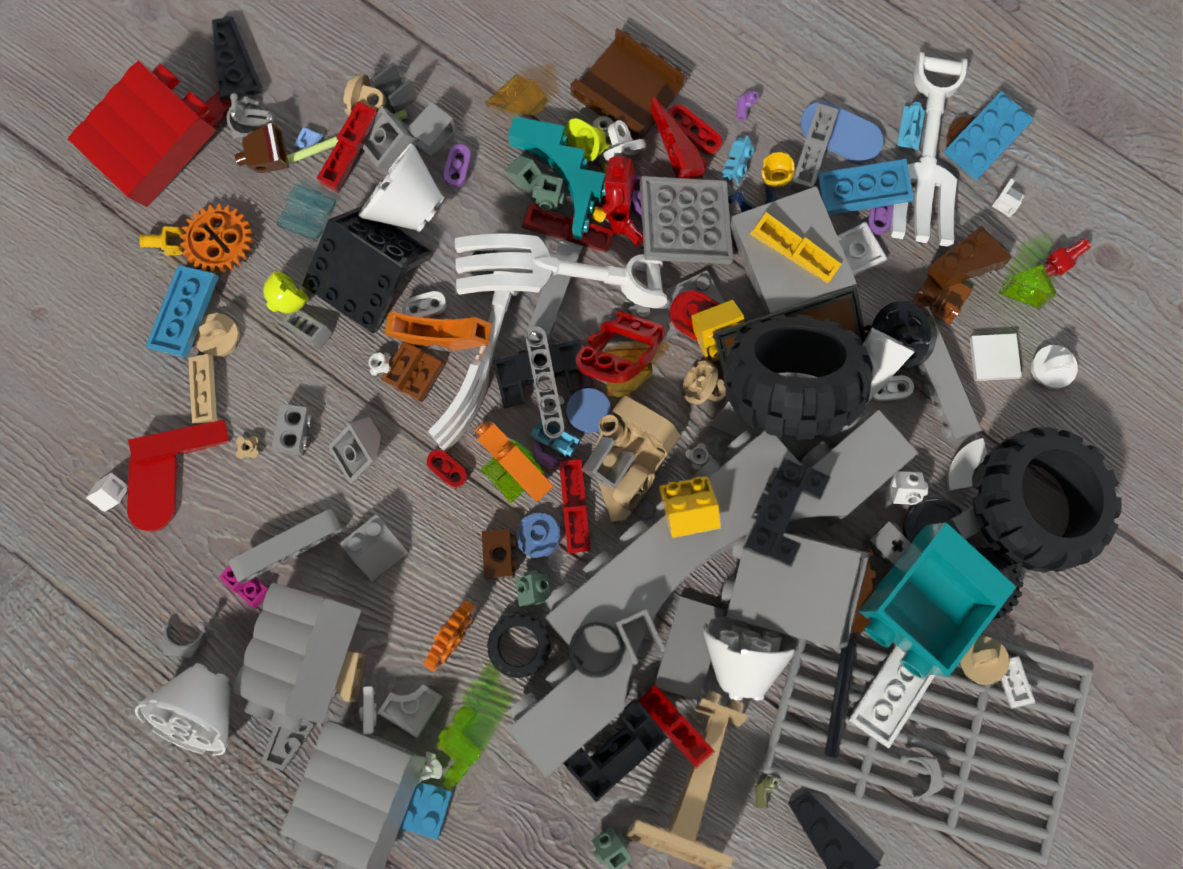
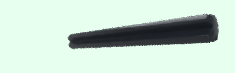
M850 639L848 646L841 648L826 741L825 755L832 758L839 756L856 641Z

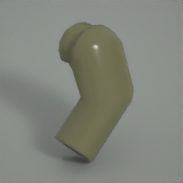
M766 775L756 784V808H768L767 795L774 788L777 789L779 787L780 781L778 777Z

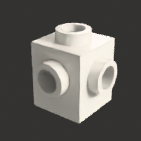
M897 471L894 474L890 484L893 504L916 505L922 502L923 497L928 493V484L924 482L922 472Z

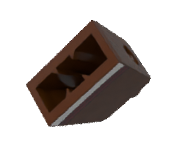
M272 122L243 137L244 151L235 154V160L239 166L247 164L256 173L289 168L283 132Z

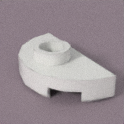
M372 686L364 687L363 706H360L359 710L360 721H363L364 735L373 734L375 732L374 726H376L377 709L376 704H374L375 691Z

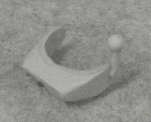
M236 93L230 95L232 100L231 117L236 122L256 128H261L271 122L274 124L273 112L236 108L238 95ZM250 115L266 116L267 119L251 118Z
M243 97L242 100L236 102V108L243 109L249 103L258 106L260 102L258 99L252 100L249 97ZM231 106L226 113L227 124L231 129L230 133L233 134V139L242 140L243 137L250 133H246L241 124L231 117Z
M203 621L199 622L198 628L202 630L200 636L193 643L183 646L173 644L170 641L171 623H164V655L193 659L204 645L209 634L206 623Z
M909 754L900 757L902 764L908 763V760L922 763L931 775L929 789L923 794L912 796L911 800L913 802L921 801V799L927 798L944 788L937 758L910 756Z

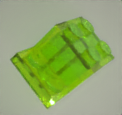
M473 706L462 707L453 718L456 721L453 726H446L437 737L440 740L437 746L459 764L455 763L444 774L446 780L443 785L449 790L456 787L486 750L465 732V729L479 714V711Z

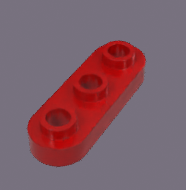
M677 104L669 108L668 113L673 119L675 116L681 118L680 120L674 119V121L694 145L706 154H715L720 150L722 137L718 132L683 105ZM695 129L698 132L692 133L690 130ZM712 142L714 146L710 147L707 143Z

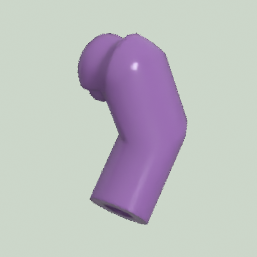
M748 91L738 98L737 120L744 121L747 119V109L759 100V94L756 91Z
M538 441L530 444L534 461L538 466L547 470L558 466V458L544 453L541 442Z

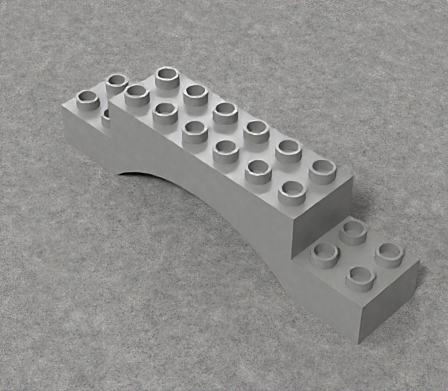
M880 410L867 420L861 414L850 426L845 425L841 432L831 435L828 440L835 446L833 450L822 441L802 458L801 462L793 456L776 436L766 434L765 430L757 437L749 428L728 446L729 450L723 455L728 461L724 466L721 467L715 459H712L692 477L708 476L719 506L720 529L672 538L662 501L656 507L657 511L654 513V516L659 520L657 523L648 528L642 520L637 522L620 537L621 542L618 545L623 551L612 560L605 551L602 552L583 569V576L588 580L577 591H574L566 583L545 601L552 611L546 618L568 646L573 634L587 623L602 622L610 625L618 632L617 622L643 610H647L651 621H653L662 604L690 574L710 559L732 548L735 540L749 534L755 519L751 518L757 504L761 506L765 497L761 496L767 482L772 483L783 458L806 468L809 466L831 476L820 500L801 493L786 530L801 528H830L853 511L915 457L918 452ZM643 617L622 626L635 656L648 629ZM592 626L586 628L577 636L574 643V654L583 663L581 667L591 672H603L615 664L619 656V643L616 636L609 629L601 626ZM625 645L623 659L613 673L600 678L588 677L576 670L570 661L567 660L546 678V681L554 690L541 701L533 693H528L508 711L515 723L507 731L545 777L550 775L624 710L628 680L633 667Z

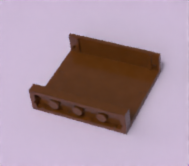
M617 28L613 42L581 81L575 78L570 84V89L573 97L600 116L609 117L613 122L623 121L627 125L631 137L634 140H639L645 136L655 123L650 109L651 98L656 97L666 109L685 86L686 75H684L680 68L673 67L667 63L666 59L661 55L651 52L645 44L638 43L628 32Z

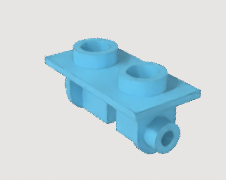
M913 102L910 107L904 106L897 146L915 150L919 149L925 110H923L920 102Z
M748 136L745 137V140L737 138L733 142L729 157L735 158V160L727 159L722 171L724 179L731 180V178H734L738 185H740L742 177H745L749 158H752L754 153V146Z
M541 418L536 428L530 434L534 441L537 440L547 446H551L553 449L564 454L563 456L565 457L567 455L573 456L580 440L566 431H563L562 435L558 438L547 437L543 430ZM550 423L547 425V430L550 434L560 432V428Z

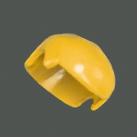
M774 152L768 155L763 160L762 179H764L767 185L772 187L786 186L794 177V160L789 154L784 152Z

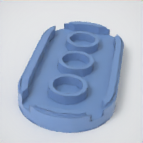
M828 102L813 103L803 112L800 126L805 138H807L817 104L819 103L839 109L826 147L827 150L855 163H865L879 155L883 147V135L880 129L872 122Z

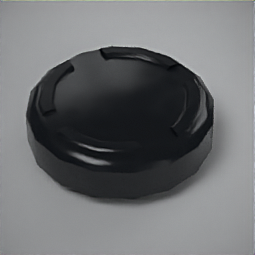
M939 497L924 499L922 502L912 506L905 515L903 523L904 537L912 543L926 525L945 523L947 520L961 514L962 511L950 500Z

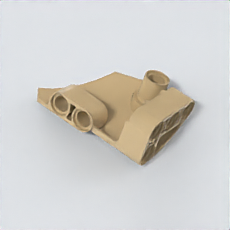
M623 395L612 410L611 415L603 416L600 419L599 429L601 433L596 443L597 446L602 437L616 440L597 470L604 477L607 476L622 451L636 455L615 489L605 487L599 483L612 523L627 521L652 486L656 471L681 438L676 427L670 421ZM615 426L613 430L608 431L611 427Z

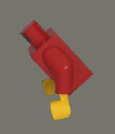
M615 156L609 159L608 164L604 163L602 165L604 169L602 173H605L604 185L607 202L602 208L595 206L591 216L592 219L603 222L606 214L609 215L616 209L630 210L636 180L632 159L625 156Z

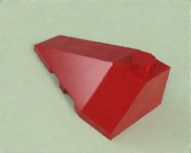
M651 98L650 109L675 177L683 179L703 177L707 168L704 156H700L698 149L657 98Z

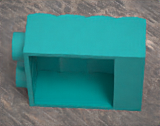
M949 524L926 525L919 532L893 568L879 583L876 590L867 598L859 612L870 621L865 627V632L873 640L884 647H889L893 642L905 653L900 663L911 674L920 679H925L928 674L949 677L1015 590L1016 586Z

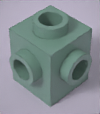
M541 174L539 185L535 184L532 197L536 198L535 205L545 211L551 210L556 212L558 203L563 204L565 191L561 190L563 179Z
M538 570L524 572L523 577L515 578L519 606L543 604L551 596L548 574H538Z
M609 827L591 840L596 848L593 851L595 857L600 864L605 863L609 869H620L633 859L626 849V846L629 845L626 838L621 832L616 834L612 827Z

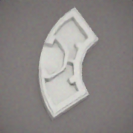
M983 438L967 444L953 458L947 472L948 491L972 487L974 470L979 464L983 463L984 457L987 455Z

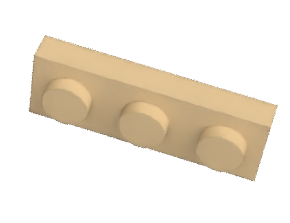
M204 354L189 357L192 423L198 425L217 421L213 355Z

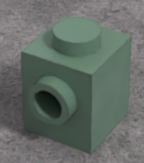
M519 156L505 170L517 187L530 191L540 181L542 174L533 160Z

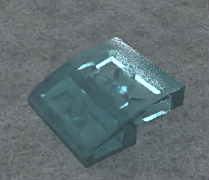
M296 184L286 198V207L276 220L277 226L317 242L331 216L336 200Z

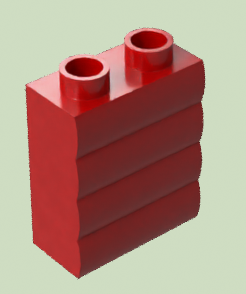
M138 60L126 71L122 79L109 90L104 99L92 109L86 119L74 129L68 140L128 198L148 207L214 134L216 129L204 119L211 109L191 91L182 98L174 90L181 81L169 69L159 63L151 70Z

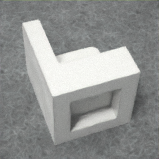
M1012 178L992 205V207L1008 217H1011L1016 212L1024 198L1023 194L1011 187L1015 181Z
M111 472L95 483L86 499L105 512L120 503L128 490V485Z

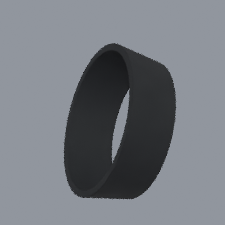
M591 622L581 626L573 634L569 644V656L574 667L580 673L592 678L605 677L613 673L619 667L624 655V645L621 636L613 627L602 622ZM592 626H601L609 629L616 636L619 643V656L615 664L603 672H591L579 665L574 655V643L577 636L583 630Z

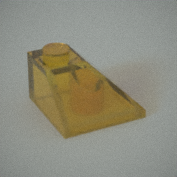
M514 75L485 104L488 107L507 113L534 115L543 109V105L548 102V99L535 80Z
M648 348L605 350V352L637 363L639 357ZM652 362L630 381L625 383L606 382L607 396L621 397L623 395H631L653 375Z

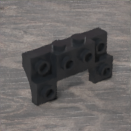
M578 339L554 346L551 343L548 344L554 377L566 376L569 392L591 387L590 377L580 372L576 363L577 354L582 347L581 340ZM527 349L519 351L518 355L492 361L504 409L526 404L522 386L534 383ZM537 355L534 358V363L537 366H544L547 362L544 355ZM542 377L538 382L549 380V378Z
M783 458L772 483L767 482L761 496L765 497L762 505L757 504L751 518L755 519L743 549L792 567L801 543L783 536L801 493L820 500L831 476L809 466L806 468Z
M636 698L618 714L626 725L595 753L589 756L581 747L563 762L565 767L595 802L602 798L668 738Z

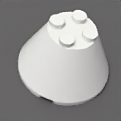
M410 143L388 170L389 172L382 182L380 181L358 216L363 219L413 229L419 233L426 224L424 220L429 222L436 213L434 207H438L445 197L441 195L416 147Z
M727 616L710 619V624L707 625L705 623L703 628V634L719 687L729 693L728 697L733 700H742L743 697L763 700L768 689L799 648L797 637L728 618Z
M195 663L193 667L188 668L139 702L135 713L142 723H145L147 720L154 726L152 728L154 733L177 746L199 754H204L205 750L214 751L213 756L222 755L228 745L231 688L228 683L230 679L220 673L216 675L208 671L204 665Z

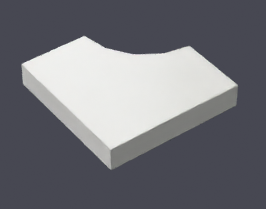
M424 684L416 692L409 695L399 696L390 692L378 714L414 737L419 738L443 696Z

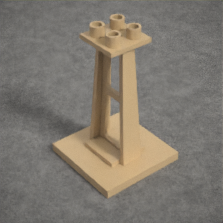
M708 691L704 699L702 698L697 703L694 711L710 716L702 737L715 752L697 769L693 764L691 765L668 829L656 828L636 820L627 828L624 837L705 869L731 868L734 857L705 847L706 844L696 841L727 723L739 727L747 720L748 715L742 713L745 705L739 701L731 700L730 704H727L726 707L719 705L722 696Z

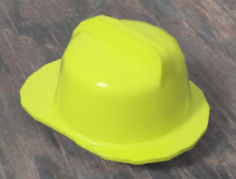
M577 118L571 119L566 124L567 146L584 149L585 159H588V162L593 161L605 149L609 148L610 145L606 142L602 129L591 126Z

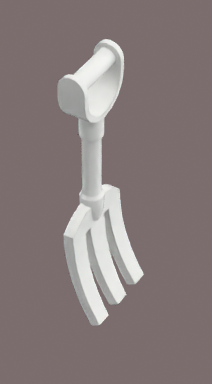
M924 52L918 53L914 70V83L918 91L928 98L924 145L919 163L908 165L910 180L915 183V241L927 243L930 238L935 186H939V243L941 246L952 247L954 243V205L957 179L949 171L937 165L936 150L945 99L951 97L962 84L966 75L967 59L962 58L959 62L925 56ZM924 70L957 75L956 83L950 87L940 88L934 86L926 79ZM908 202L893 205L891 221L892 238H904Z
M481 234L455 238L457 253L487 250L516 251L456 258L458 274L478 271L522 272L486 274L456 279V290L459 295L498 290L539 293L545 287L550 275L555 276L559 274L619 285L629 300L644 307L659 308L667 304V296L662 290L660 274L663 261L645 260L644 255L633 257L625 268L614 266L601 267L562 261L551 257L546 245L538 236ZM631 271H646L648 290L641 287L634 280Z
M498 251V253H502V252H516V251ZM494 271L493 274H497V273H522V272ZM498 290L494 292L490 306L492 309L488 322L492 323L489 345L480 347L479 353L470 364L467 375L455 399L442 417L428 430L429 434L444 452H448L461 438L482 404L489 385V370L492 364V356L505 312H507L511 295L517 296L520 291Z

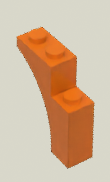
M390 312L387 316L385 335L418 347L439 345L456 351L488 346L492 323L476 317L431 319Z
M483 420L475 427L474 430L476 432L473 436L536 502L554 487L492 421L488 420L485 422Z

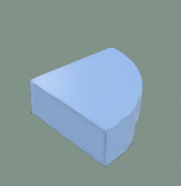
M303 127L294 146L302 150L322 142L324 136Z

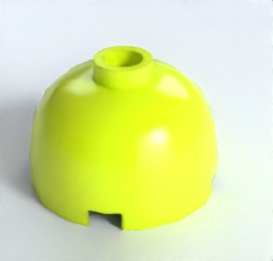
M278 270L272 272L263 286L264 298L267 300L266 306L275 313L277 311L284 314L295 313L305 305L309 298L301 287L298 292L294 285L295 281Z

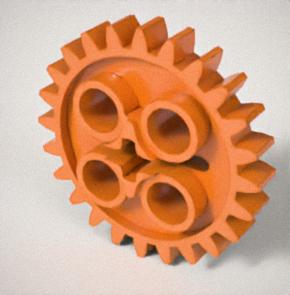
M209 204L208 211L201 207L200 215L195 212L192 213L195 218L194 220L186 219L190 225L189 227L182 226L186 234L180 235V238L185 241L180 246L186 249L182 253L185 257H188L189 263L194 264L197 270L202 268L203 271L208 272L211 270L212 273L216 274L218 269H220L225 274L227 267L234 271V264L242 266L239 260L241 258L247 260L248 258L244 253L252 252L248 245L254 243L252 238H250L254 233L249 229L251 227L250 223L246 221L243 214L240 215L237 209L232 211L231 207L227 205L223 210L221 204H218L217 208L214 209ZM223 222L220 227L215 228L216 223ZM205 226H208L230 250L229 253H226L216 240L212 238L204 229ZM205 235V239L203 241L197 242L199 237ZM237 237L233 243H228L230 238ZM215 251H220L216 257H211Z
M466 600L458 609H455L434 638L435 642L431 646L424 662L426 668L435 672L442 663L448 660L467 634L466 629L472 621L477 606Z

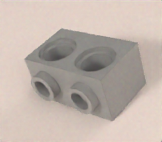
M280 404L271 448L278 453L304 456V450H307L309 447V437L307 434L308 429L313 425L312 412L307 407ZM301 415L298 423H291L293 416ZM296 436V443L292 446H287L288 439Z

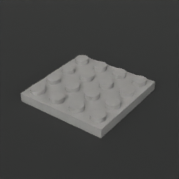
M641 177L640 192L645 260L732 263L733 252L727 181Z

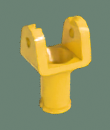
M165 226L161 234H140V247L161 248L167 256L181 255L183 252L182 247L168 245V237H178L182 235L183 230L178 227Z

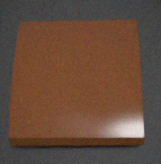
M403 341L389 364L391 366L390 371L384 373L380 379L422 403L445 364L425 354L421 349Z

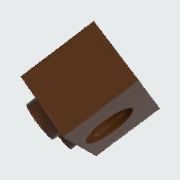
M510 529L482 531L484 578L486 580L514 578L513 572H517V558H512V549H516L515 535H511ZM497 549H504L506 551V557L503 560L494 559V552Z

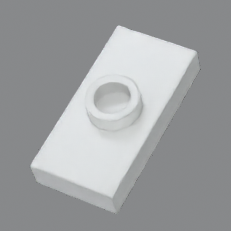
M1020 657L1009 658V667L1007 673L1001 679V683L1010 708L1013 709L1035 703Z

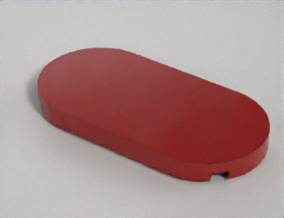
M685 291L673 299L669 308V318L677 331L698 343L691 316L718 306L721 303L700 291Z
M176 455L139 465L134 463L132 457H130L127 514L131 523L138 529L156 532L166 527L165 525L173 519L176 509Z

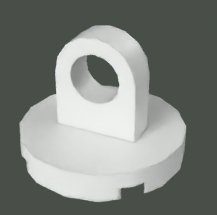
M618 120L609 125L608 133L613 148L603 153L606 162H609V159L615 156L627 157L629 155L631 157L645 150V140L632 141L629 129L623 121Z
M1060 345L1043 347L1035 354L1031 362V373L1034 379L1048 389L1058 390L1068 386L1075 379L1078 372L1077 361L1074 355L1067 348Z

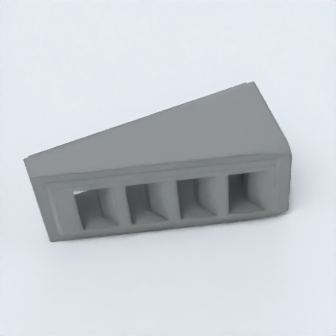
M302 310L288 314L281 322L283 326L317 350H320L332 335L327 326ZM299 316H301L298 322L293 326L292 324L296 321V319Z

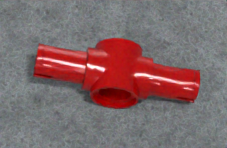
M602 196L601 204L595 203V206L602 208L607 202L606 196ZM616 209L609 215L606 214L605 218L611 223V229L614 233L626 235L635 246H640V242L644 243L643 233L629 217V210Z
M1082 238L1071 247L1063 248L1062 246L1046 259L1045 266L1032 275L1034 282L1041 285L1052 276H1062L1077 264L1076 261L1079 256L1091 248L1090 242L1086 238Z

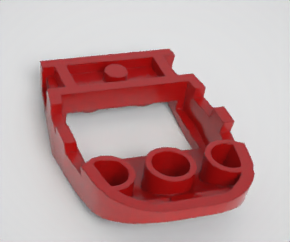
M619 310L616 312L617 318L613 322L607 320L601 325V330L598 333H592L587 338V345L581 347L576 357V363L580 372L610 383H625L637 376L653 360L665 336L664 325ZM615 333L650 345L647 351H644L639 357L637 363L602 351Z

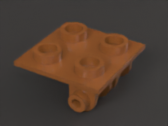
M928 276L912 302H916L923 307L929 306L933 316L950 326L954 318L960 313V309L972 292V289L963 283L940 289Z

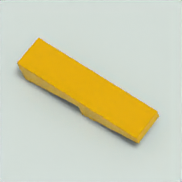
M767 212L759 218L749 233L826 283L831 281L842 265L806 237L802 239Z

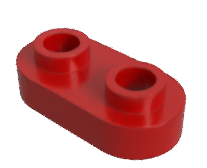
M434 450L428 455V468L448 486L460 488L466 483L467 473L465 469L446 452ZM437 459L443 460V464L441 466L435 465V461ZM454 474H459V480H452Z

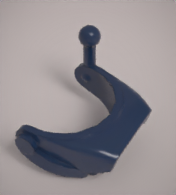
M766 185L765 204L777 200V194L774 187ZM737 191L734 196H728V203H733L734 200H737L742 213L757 208L746 201L741 191Z

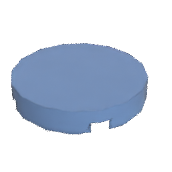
M585 388L578 390L570 397L567 403L566 414L569 423L575 429L582 433H594L600 431V419L603 416L611 415V406L609 399L602 392L596 389Z
M536 512L525 516L520 521L521 523L515 531V537L519 549L527 556L545 558L559 547L562 537L561 528L556 519L546 513Z

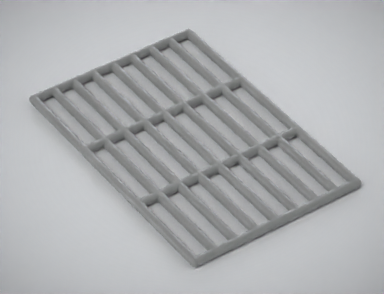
M981 634L979 637H989V636H986V635H982V634ZM798 638L799 648L792 657L762 763L761 771L764 774L776 776L780 779L1043 865L1048 863L1093 671L1090 668L995 639L1005 647L1008 653L1082 676L1079 689L1025 673L1029 684L1076 698L1073 712L1036 700L1035 703L1024 706L1071 721L1068 735L987 710L986 706L989 696L1008 701L1005 691L992 687V685H981L955 674H950L949 677L935 675L934 678L980 692L976 706L928 690L921 697L922 699L974 715L971 728H965L916 711H912L908 719L968 738L965 752L903 732H899L895 740L962 761L959 776L940 770L943 781L956 785L953 799L935 793L923 799L950 808L946 823L864 796L867 782L910 796L926 792V790L871 773L870 770L874 758L931 777L928 769L923 764L912 760L902 764L900 756L876 749L878 741L869 736L867 746L841 738V748L864 755L861 769L778 743L782 729L825 743L827 741L828 733L785 720L789 706L830 719L832 709L792 697L795 683L834 695L835 685L798 674L801 660L837 672L839 666L837 661L804 651L807 640ZM856 643L855 653L883 662L889 656V653ZM852 666L851 676L872 682L876 676L874 673ZM849 690L847 700L859 703L863 694ZM845 714L844 724L857 727L848 721L850 715ZM983 718L1065 744L1063 757L1059 758L981 733L980 729ZM977 741L1059 767L1057 782L975 756ZM778 752L858 778L855 792L774 767L772 763L775 753ZM971 765L1054 791L1052 804L1048 805L968 779ZM967 788L1047 814L1049 816L1046 829L963 803L965 789ZM963 812L1042 838L1040 853L958 827L956 825L959 813Z

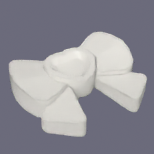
M426 752V764H424L417 785L422 780L431 777L441 778L442 766L436 759L435 754Z

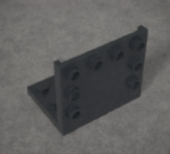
M363 206L328 219L302 286L371 333H375L381 325L403 273L430 260L434 252L394 225L361 218L358 215Z

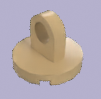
M355 73V78H350L343 97L344 104H347V108H344L348 116L357 101L375 110H378L380 106L385 107L386 97L384 93L371 87L370 79L367 75ZM378 95L379 102L372 106L370 103L371 97Z
M209 314L202 319L194 343L204 354L213 355L214 358L224 357L236 348L240 338L239 328L225 314Z
M707 360L697 362L699 365L696 368L692 367L684 379V399L694 405L701 404L707 399L721 401L726 395L724 381L718 378L716 366ZM717 384L718 392L713 395L712 392Z
M978 637L960 661L961 668L964 674L972 681L981 685H992L1000 681L1007 673L1009 654L999 641L990 637Z

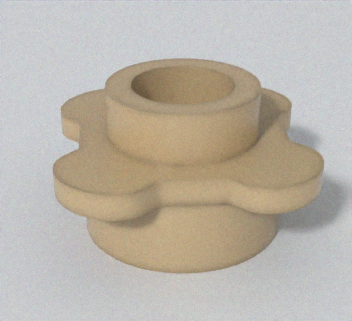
M251 436L250 438L238 437L236 439V444L238 445L236 456L239 459L244 457L256 458L259 455L257 445L259 439L256 436Z

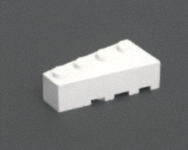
M871 328L863 343V346H866L873 364V378L869 401L914 353L913 347H906L903 342L874 328Z

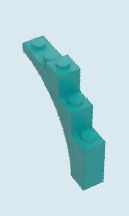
M514 116L508 134L510 146L541 158L563 179L571 194L575 208L572 227L573 239L582 240L583 233H587L589 229V213H593L595 203L601 204L602 196H606L604 185L605 173L587 170L588 159H585V150L567 146L568 135H565L564 126Z

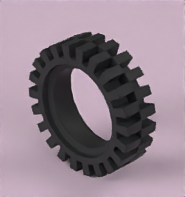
M991 547L975 548L1016 586L993 619L1001 618L1005 614L1010 613L1013 610L1012 607L1017 606L1019 603L1017 598L1022 596V592L1019 589L1023 587V582H1019V577H1022L1021 572H1017L1015 569L1018 567L1017 564L1011 563L999 554V550L995 551Z

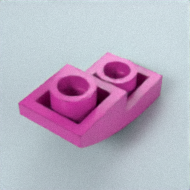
M230 566L219 576L229 588L238 593L255 609L263 602L269 589L256 577L239 584Z

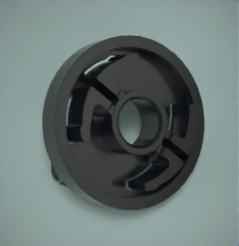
M896 301L884 306L875 316L872 325H866L863 330H868V332H862L863 337L866 339L871 328H874L903 342L906 347H913L915 354L911 355L908 361L899 369H910L923 364L932 354L937 340V330L933 317L926 308L912 301ZM903 327H906L909 332L905 333L903 338L908 339L901 341L900 331Z

